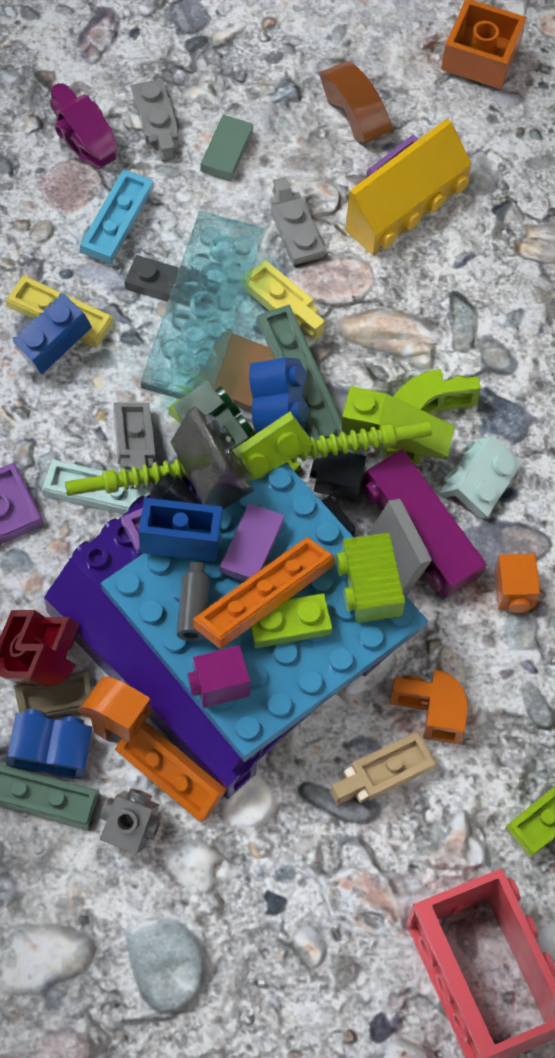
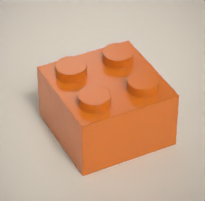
M465 0L445 44L441 70L502 89L520 47L527 17L475 0Z

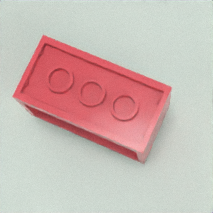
M502 868L414 903L406 922L407 929L465 1058H513L555 1040V979L553 977L555 976V965L547 952L542 953L536 941V938H538L537 927L529 914L524 915L518 903L521 900L519 889L513 878L507 879ZM488 900L545 1022V1024L495 1045L438 921L451 914H458L468 907Z

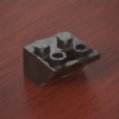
M196 406L190 409L170 443L202 504L220 506L224 510L255 491L248 479L253 476L252 471L243 457L239 456L237 458L231 447L235 446L236 442L225 425L221 427L212 414L206 416Z

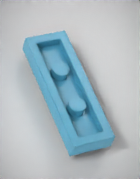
M123 169L80 244V253L112 264L154 189L153 180Z

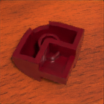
M11 610L0 635V677L29 686L60 684L70 676L76 666L66 656L73 646L79 623L70 617H45L36 610Z

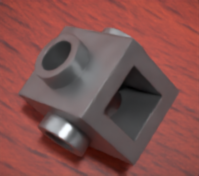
M130 788L129 792L123 791L117 794L115 799L110 797L101 817L102 820L106 821L100 840L131 853H139L145 848L148 838L153 840L157 834L162 819L157 816L160 804L152 802L150 794L134 788Z

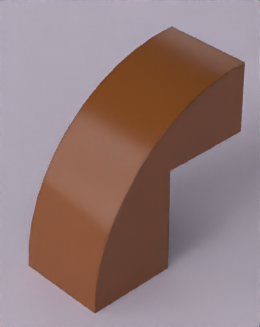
M346 60L319 73L328 103L345 108L354 139L367 143L393 131L389 115L379 94L367 76L356 65Z

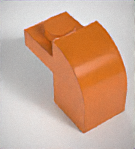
M437 669L433 671L431 682H424L422 678L413 675H405L402 678L394 677L389 704L427 710L423 739L461 744L465 733L468 702L465 691L460 683L448 673Z
M105 676L101 677L78 711L92 720L93 733L107 740L113 732L130 743L152 712L151 698L120 680Z

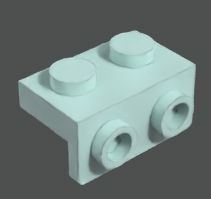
M494 435L479 440L473 439L464 447L462 451L463 458L457 466L447 473L444 478L446 483L440 491L444 498L456 496L479 519L488 517L522 464Z

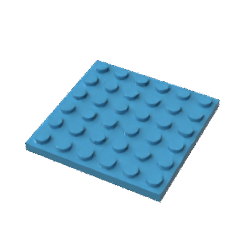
M287 462L273 469L263 478L248 481L238 488L237 491L232 492L213 505L222 507V532L217 562L142 554L101 582V588L244 762L426 628L428 623L426 617L404 593L405 605L402 616L356 623L354 610L347 611L344 602L343 589L348 587L346 575L339 576L336 564V553L341 552L343 539L354 537ZM248 503H252L285 515L284 523L265 566L306 537L335 556V566L290 598L294 599L324 593L332 625V635L254 649L249 628L222 649L240 645L250 678V696L203 708L200 695L192 696L187 673L193 672L194 656L222 649L206 637L201 641L195 642L185 641L177 637L182 575L189 573V564L191 562H201L205 565L204 574L210 578L208 607L244 582L220 573V566Z

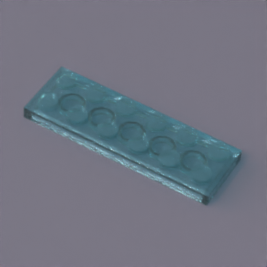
M199 210L141 379V389L182 399L207 380L215 388L262 244L265 228Z

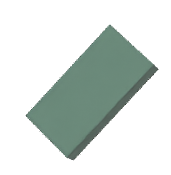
M222 115L200 164V171L232 180L253 133V123Z

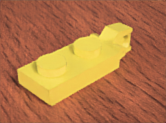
M267 260L263 261L241 279V287L269 311L290 304L301 330L312 339L316 340L324 333L325 320L317 315L318 308L313 304L314 299Z

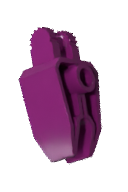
M58 82V84L52 86L50 107L56 115L54 129L59 138L65 141L83 162L101 169L116 160L115 152L117 147L113 131L104 119L99 106L86 94L77 97L69 89V86L63 84V82Z

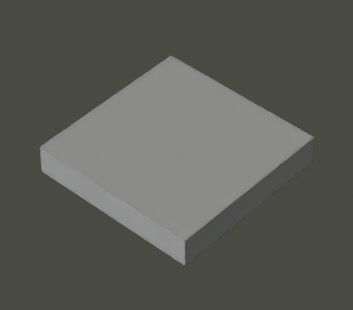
M399 498L388 501L367 536L390 533L403 593L407 596L432 559Z

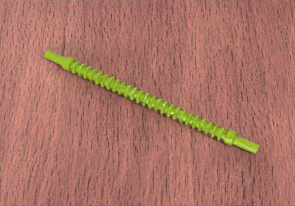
M423 422L399 427L386 424L381 425L379 430L371 427L370 432H366L362 428L358 434L351 430L349 435L340 432L339 437L331 433L328 439H325L323 435L319 436V440L310 437L313 445L290 460L292 463H295L297 458L300 457L302 461H306L307 456L316 459L318 454L325 458L329 452L336 456L338 451L347 454L348 449H352L356 453L359 447L367 451L369 446L378 449L379 444H382L384 448L396 445L397 441L431 436L430 422ZM217 452L215 457L206 454L205 459H200L197 455L193 461L186 457L182 463H179L178 459H175L173 464L164 461L162 466H158L154 462L151 468L143 464L140 470H137L136 466H132L131 471L121 468L119 473H116L114 469L105 470L101 476L65 481L67 496L102 490L109 494L118 492L120 487L127 491L130 485H134L135 489H138L141 483L149 487L150 482L157 483L167 471L173 476L178 474L181 479L186 476L188 480H191L192 475H197L223 456H221L220 452Z

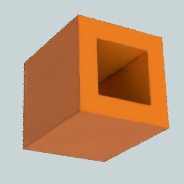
M499 554L494 569L498 610L523 613L530 609H535L540 596L536 554Z

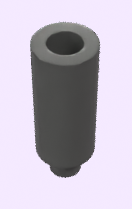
M191 562L189 564V573L182 575L176 635L185 641L195 642L205 639V636L193 627V618L208 608L210 578L204 574L205 565L201 562Z

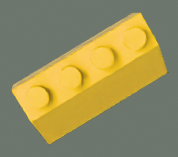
M448 118L349 191L345 231L372 256L382 248H389L405 230L410 231L414 229L430 211L436 212L439 210L446 199L454 193L460 194L469 184L471 161L453 123Z

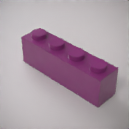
M403 449L366 471L362 483L363 491L372 504H377L383 511L388 501L400 498L432 559L425 570V577L433 590L440 591L446 599L481 577L487 566L486 562Z

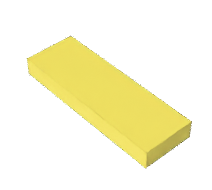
M23 275L6 299V305L8 308L29 318H38L39 313H44V308H49V303H54V298H59V293L61 292ZM66 295L86 315L92 326L79 341L97 349L113 324V316Z

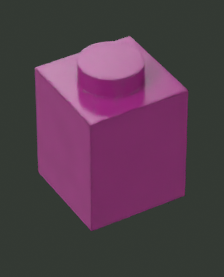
M240 645L193 657V672L187 673L192 696L200 695L203 708L250 696V678Z

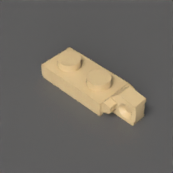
M415 732L352 762L351 767L343 771L345 779L331 785L330 794L337 806L355 797L359 803L367 799L370 801L435 769L437 763L420 733Z

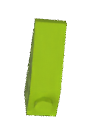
M350 386L342 415V432L346 435H349L351 430L358 434L362 428L366 432H370L371 427L379 430L381 425L386 424L399 427L430 422L431 436L397 441L395 446L387 448L403 449L406 452L444 460L448 458L455 426L386 393Z

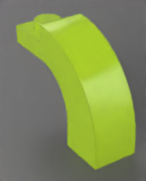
M441 369L424 372L407 381L393 397L432 414L441 410L477 406L481 386L478 376L468 378L456 376L449 380H443ZM381 446L382 459L384 460L400 450ZM405 451L413 464H419L420 454Z

